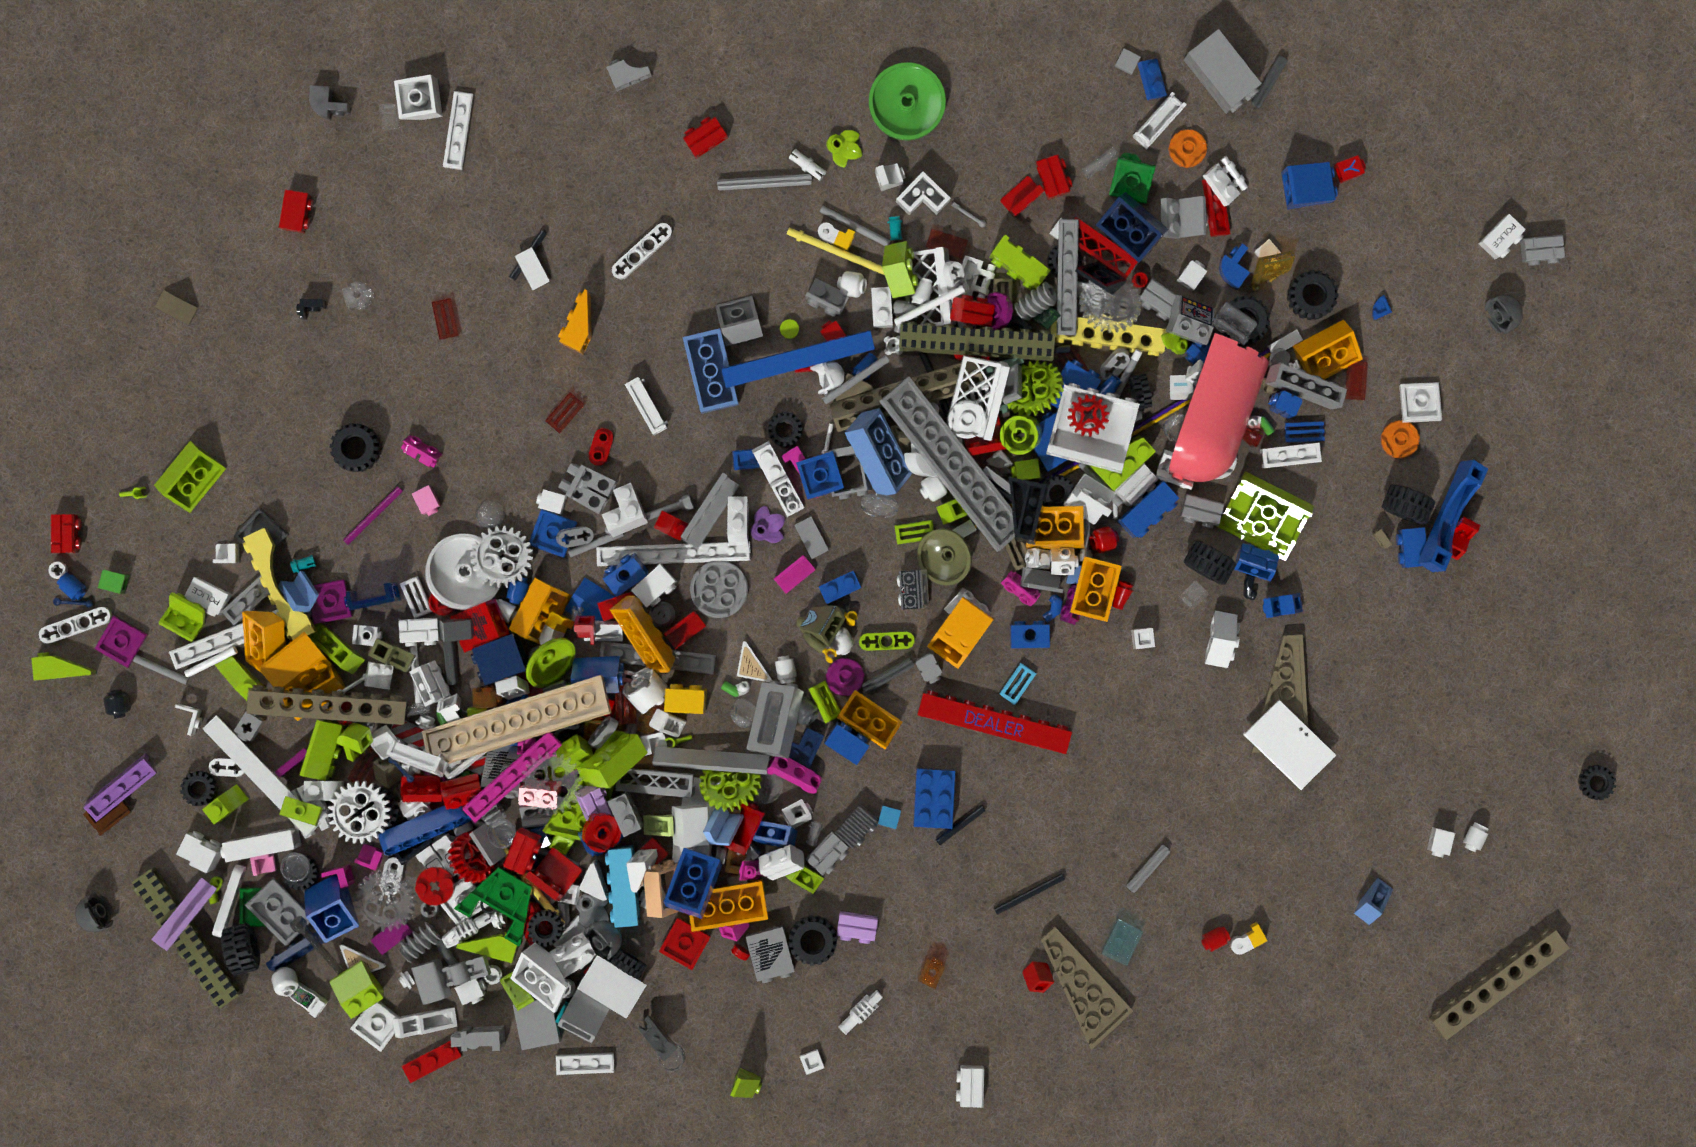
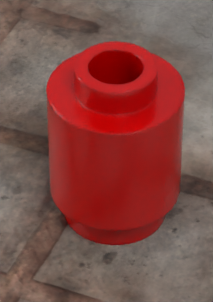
M1223 926L1203 934L1201 943L1205 950L1209 949L1210 952H1213L1228 944L1231 938Z

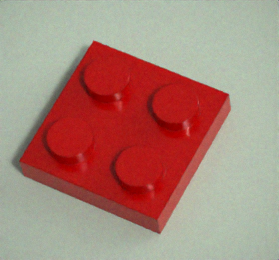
M677 918L659 952L693 970L711 935L702 930L692 932L691 924Z

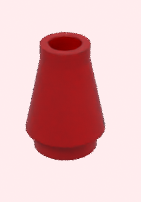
M1122 580L1118 581L1112 607L1123 610L1124 605L1134 591L1132 589L1133 584Z

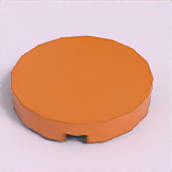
M1181 130L1173 136L1169 143V155L1173 162L1180 167H1195L1206 156L1207 144L1202 134L1196 130Z
M1401 420L1389 423L1384 428L1381 434V445L1389 456L1405 458L1411 456L1417 450L1420 436L1413 424L1409 422L1402 423Z

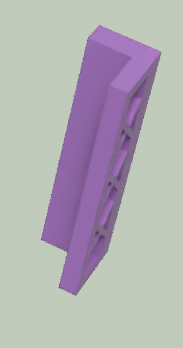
M146 753L85 802L83 808L96 822L157 773L156 769L148 762L149 757Z

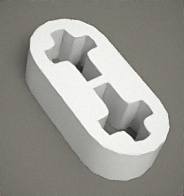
M216 758L209 763V771L216 776L238 777L244 774L242 770L236 773L235 769H230V766L236 765L231 758ZM219 762L220 765L226 766V769H220L217 772L214 765Z

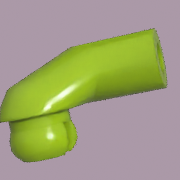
M218 876L213 877L209 882L210 885L217 888L209 899L210 905L219 902L217 892L221 888L223 880Z

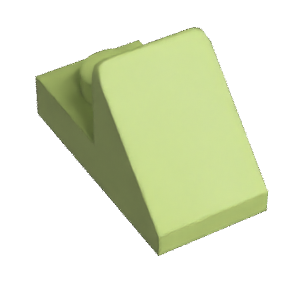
M672 814L643 815L644 835L674 836Z

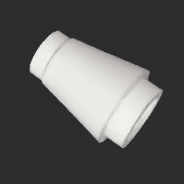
M921 278L915 294L911 297L912 304L921 306L930 301L933 281Z

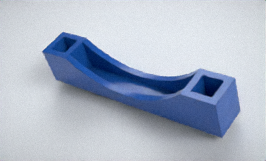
M1475 460L1460 461L1418 564L1431 572L1446 571L1453 554L1452 541L1458 520L1469 500L1481 487L1488 468Z

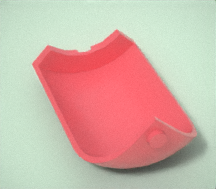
M1216 333L1214 334L1170 462L1169 474L1172 475L1173 479L1206 482L1220 477L1232 466L1269 365L1266 357L1261 356L1260 358L1258 357L1259 352L1250 347L1244 349L1237 346V341Z

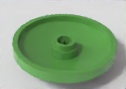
M898 63L888 67L875 79L869 94V110L873 121L886 135L899 140H916L928 135L940 123L945 110L946 97L942 83L931 70L916 63Z

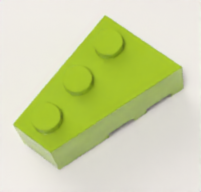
M1004 235L989 257L992 259L991 263L999 269L1002 266L1007 270L1006 274L1014 280L1016 278L1020 279L1026 289L1030 291L1032 289L1037 290V287L1041 285L1050 269L1033 256L1024 252L1021 246L1014 245L1008 240L1009 237Z
M1138 435L1130 439L1122 473L1088 466L1111 490L1115 491L1156 451L1143 437Z
M625 733L578 765L576 769L586 786L611 788L648 752L638 734Z

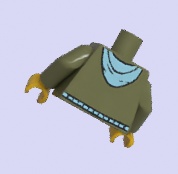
M831 603L821 607H812L806 617H799L797 619V626L804 634L803 638L820 654L821 652L824 653L828 663H833V659L828 655L832 654L837 657V653L834 649H827L825 647H830L845 619L849 626H854L855 620H857V613L855 611L847 613L845 609Z

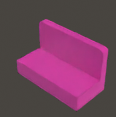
M803 555L775 577L774 580L787 594L813 573L815 568Z
M350 864L321 873L322 877L337 874L340 888H345L355 883Z

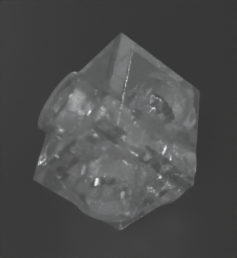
M362 281L353 282L350 284L351 287L342 289L347 308L363 310L368 308L369 304H372L371 299L374 298L372 288L368 287L365 283L362 284Z

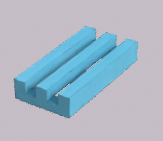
M1020 663L999 694L1015 705L1037 673ZM1023 668L1024 672L1022 673L1018 681L1015 683L1009 694L1006 695L1005 692L1007 691L1013 680L1016 678L1020 670ZM1027 673H1030V677L1027 679L1019 693L1016 695L1014 699H1012L1011 696L1013 695V693L1016 691V689L1018 688L1022 680L1025 678Z

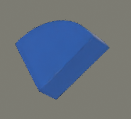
M1385 295L1378 298L1376 303H1374L1375 305H1373V320L1392 313Z

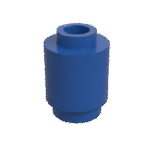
M67 572L57 581L59 589L72 601L75 599L80 600L86 594V586L73 574L70 575Z
M522 578V581L515 579L516 585L509 582L506 598L510 599V603L521 604V601L524 600L527 594L528 579Z

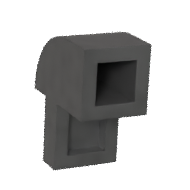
M310 85V105L320 117L331 120V113L337 117H344L345 114H350L351 106L348 103L332 102L333 90L330 87Z

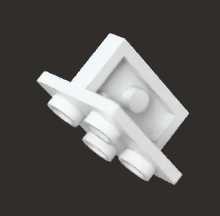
M1083 474L1065 501L1064 506H1083L1084 519L1095 525L1102 514L1108 517L1112 512L1108 505L1116 493L1089 475Z

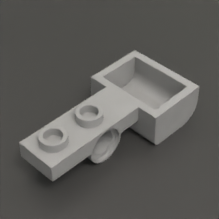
M486 955L443 967L440 958L411 967L423 1005L451 996L452 993L449 986L463 984L491 974Z

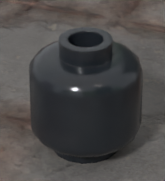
M122 689L109 691L103 698L106 714L113 715L114 719L125 717V713L131 709L129 695L123 692Z

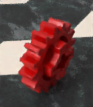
M1085 395L1084 400L1078 397V403H1071L1074 408L1068 409V412L1072 415L1067 416V420L1073 421L1069 426L1076 427L1075 433L1080 430L1082 437L1085 433H1088L1089 437H1091L1092 432L1099 435L1098 429L1105 430L1103 423L1107 424L1109 422L1105 417L1109 416L1110 413L1104 411L1108 406L1101 405L1102 399L1096 401L1095 395H1093L1092 399ZM1087 403L1093 404L1091 407L1083 406V404ZM1092 410H1093V413H1092V418H1093V419L1088 418L1087 420L1084 421V418H1085V414H1084V413H1087V414H1088V413L1092 412ZM1098 410L1101 412V421L1096 414ZM1076 411L1080 415V420L1078 423L1075 418ZM1086 425L1094 426L1093 428H1084Z

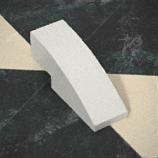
M455 1007L393 1018L395 1037L405 1038L457 1027Z

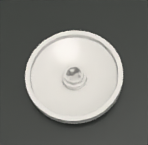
M455 534L446 537L432 549L428 556L425 567L427 585L435 598L450 608L457 610L470 609L491 600L499 590L496 582L492 586H490V580L483 583L484 576L478 578L477 573L479 571H473V567L476 564H471L470 561L474 558L470 556V552L475 551L472 549V545H478L476 538L482 540L481 537L476 535ZM487 559L484 564L490 566L494 563V560Z

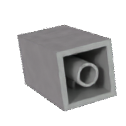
M1219 29L1192 49L1184 59L1185 63L1226 114L1229 111L1234 113L1245 103L1243 100L1249 101L1260 91L1258 88L1262 83Z

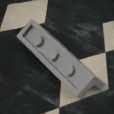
M722 473L681 535V539L698 550L728 505V497H733L740 485L729 479L728 475Z
M631 768L627 773L633 777V780L620 778L616 782V791L692 798L695 794V786H693L694 774ZM645 774L652 779V782L640 781L638 778ZM661 776H666L672 783H659L657 780ZM680 778L689 779L688 786L678 785L676 782Z

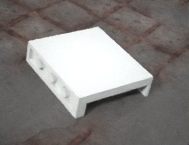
M1069 383V385H1064V391L1061 396L1046 454L1122 473L1140 404L1136 403V400L1132 398L1118 399V396L1112 393H1106V395L1099 394L1098 390L1092 388L1083 390L1077 384ZM1085 395H1088L1089 399H1092L1093 395H1095L1096 401L1102 399L1101 405L1108 406L1104 411L1110 413L1109 416L1105 417L1109 422L1107 424L1103 423L1105 430L1098 429L1099 435L1092 432L1091 437H1089L1088 433H1085L1082 437L1080 430L1075 433L1076 427L1069 426L1073 421L1067 420V416L1072 415L1068 412V409L1074 408L1071 403H1078V397L1084 400ZM1089 403L1083 404L1084 407H1091L1093 405ZM1092 410V412H1090V413H1088V414H1087V413H1084V414H1085L1084 421L1087 420L1088 418L1093 419V418H1092L1093 410ZM1098 410L1096 414L1101 421V412ZM1076 411L1075 418L1078 423L1080 420V415ZM1086 425L1084 428H1093L1094 426Z

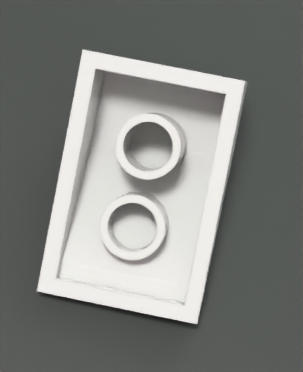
M536 942L521 953L510 978L553 1013L557 1012L568 987L551 954L543 947L537 945Z

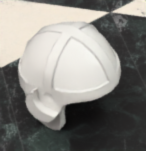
M828 361L810 368V370L816 371L819 375V382L823 389L819 390L818 394L826 396L844 382V370L837 362Z

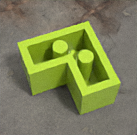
M907 241L886 245L884 249L882 269L893 298L915 294L916 286L918 285L917 275L912 272L914 252L912 248H909Z

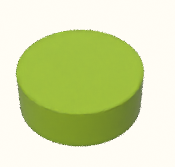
M791 319L783 321L780 326L781 335L786 339L795 338L799 333L797 322Z

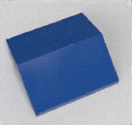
M833 451L796 462L807 499L824 496L844 488Z
M584 578L564 610L575 617L595 616V621H603L597 603L612 599L615 596L589 579Z

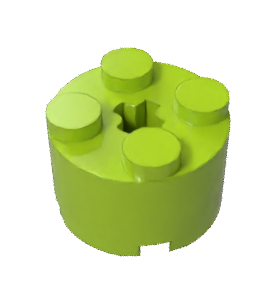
M1026 414L1011 417L1003 424L1000 430L1002 445L1009 452L1016 455L1032 451L1039 445L1042 438V429L1038 420L1032 416L1028 417ZM1020 431L1025 434V436L1022 437V439L1021 436H1018L1017 434Z

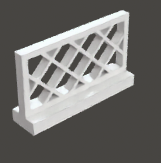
M939 247L914 252V257L918 262L912 270L913 274H916L921 281L922 277L915 271L922 263L929 269L923 278H927L931 271L937 275V281L932 286L931 293L934 290L941 296L949 292L943 273L944 265L949 261L948 248ZM928 254L935 255V262L931 267L923 261ZM913 294L905 296L908 303H911ZM951 299L940 304V309L938 306L931 309L927 316L924 313L921 314L924 320L919 325H924L927 320L930 323L936 324V326H943L945 324L956 325V321L950 319L951 310L953 309ZM935 310L941 313V322H933L929 318Z
M963 355L950 409L961 398L964 397L968 400L966 395L976 390L980 396L976 402L983 401L986 405L984 411L987 420L985 428L977 436L991 441L1010 367L1006 362H994ZM967 361L974 362L978 367L969 374L965 369ZM987 366L996 367L994 374L988 378L982 371ZM980 371L985 380L975 385L971 376ZM969 378L973 387L963 392L961 383ZM988 383L991 387L990 392L982 396L978 388Z

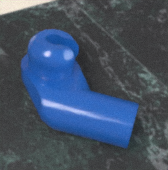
M1056 594L1052 595L1049 599L1051 609L1042 615L1047 623L1061 613L1063 601Z

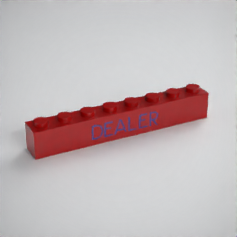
M927 690V693H922L917 712L918 716L1067 754L1072 732L1068 731L1067 726L1057 724V727L1049 726L1050 722L1039 719L1038 722L1031 721V717L1020 714V718L1012 716L1013 712L1002 710L999 713L994 711V707L983 705V708L975 706L976 702L968 700L961 703L957 701V697L946 695L945 698L938 697V692Z

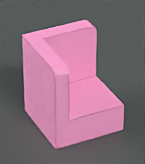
M274 853L250 858L253 876L277 870Z

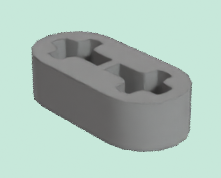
M1118 348L1113 351L1100 367L1101 377L1107 380L1112 375L1118 376L1130 362L1129 352L1124 348ZM1124 355V358H1125V359H1124V360H1123V359H1120V360L1118 361V356H1119V357H1122V356ZM1111 368H1112V373H1111V372H1108V373L1106 374L1105 370H1108V371H1109V370H1111Z
M586 526L568 528L557 533L556 541L560 546L569 548L590 543L594 534ZM583 530L584 532L588 533V535L585 536V540L581 537H577V535L583 534ZM565 534L570 537L573 536V538L567 540V543L562 541Z
M611 716L606 717L592 733L588 744L595 749H599L616 730L618 721Z

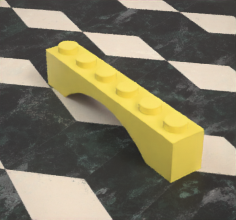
M262 528L244 537V549L247 553H251L253 557L251 563L256 571L259 570L262 576L259 578L264 588H268L270 592L268 598L272 605H276L279 611L276 614L285 622L287 627L285 633L288 639L294 640L303 632L308 636L317 633L310 616L304 612L293 611L278 588L273 570L275 544L268 529Z

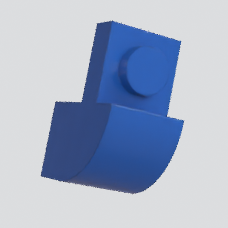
M1243 243L1239 247L1235 246L1229 254L1231 258L1224 255L1219 263V272L1222 279L1236 290L1250 273L1238 264L1248 249Z
M1300 593L1263 599V611L1266 614V618L1303 612Z

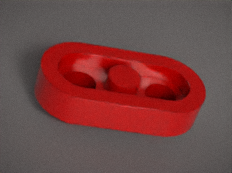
M601 428L595 432L589 451V460L596 466L604 465L607 462L614 440L613 433L606 428ZM602 434H606V441L600 440ZM597 452L601 453V458L599 460L595 459V454Z

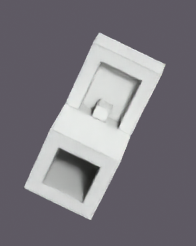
M911 443V453L904 454L908 469L916 475L938 477Z
M304 781V801H330L332 798L337 799L334 793L336 791L342 793L340 787L344 786V781Z

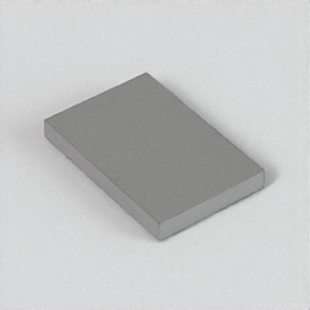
M274 878L245 904L285 946L310 923L305 916V909Z

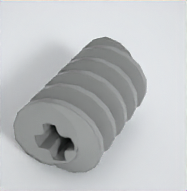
M1044 282L1043 287L1038 286L1037 291L1033 289L1031 295L1025 294V299L1023 297L1019 298V303L1014 304L1015 309L1023 320L1029 321L1032 317H1036L1038 313H1042L1050 308V306L1056 304V293L1049 283Z
M425 922L426 929H423L421 926L418 927L419 934L415 931L412 932L414 938L407 935V943L400 940L401 947L399 950L410 963L413 962V957H419V953L424 954L425 948L430 949L432 947L431 943L436 945L438 943L437 938L442 940L438 931L428 922Z

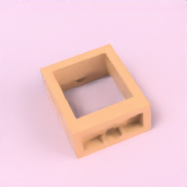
M665 860L661 865H652L645 872L644 887L647 917L664 918L679 912L666 907L662 899L661 874L665 873L667 893L678 864L674 863V860Z

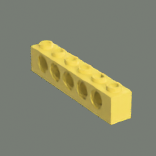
M1057 314L1051 316L1050 332L1055 334V343L1064 344V341H1071L1072 345L1083 346V343L1091 344V348L1102 349V346L1110 347L1109 350L1112 351L1124 348L1129 349V353H1134L1135 349L1148 352L1147 355L1159 356V353L1162 354L1165 351L1161 335L1167 332L1166 329L1077 317L1076 336L1056 335ZM1090 328L1093 331V337L1086 338L1083 333L1084 329ZM1110 331L1112 333V340L1106 341L1103 338V332ZM1122 334H1129L1131 342L1124 343L1122 341ZM1142 336L1149 337V346H1144L1141 343Z

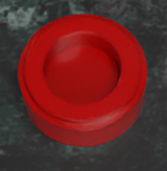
M734 944L731 952L741 960H748L750 952L741 945Z

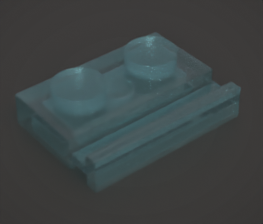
M1117 919L1101 954L1127 966L1143 931Z

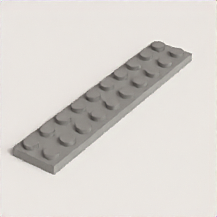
M906 377L879 402L996 552L1000 551L1015 538L1012 508L912 379Z

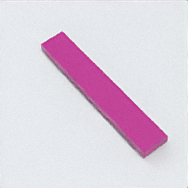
M552 732L544 734L462 807L463 811L476 823L562 746V743Z

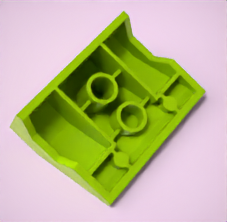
M1245 471L1217 527L1263 550H1270L1286 561L1307 519L1311 517L1314 505Z

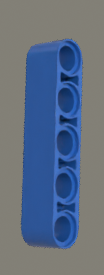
M465 805L457 809L446 810L445 806H442L385 830L384 833L379 834L378 839L385 855H392L464 825L472 819L463 811L462 807Z

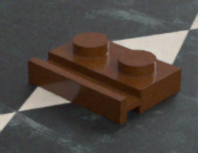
M123 800L97 822L87 811L83 815L93 828L97 830L99 835L102 836L132 813V811Z

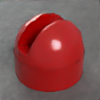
M1143 272L1134 274L1131 279L1132 285L1136 288L1146 286L1148 283L1147 275Z

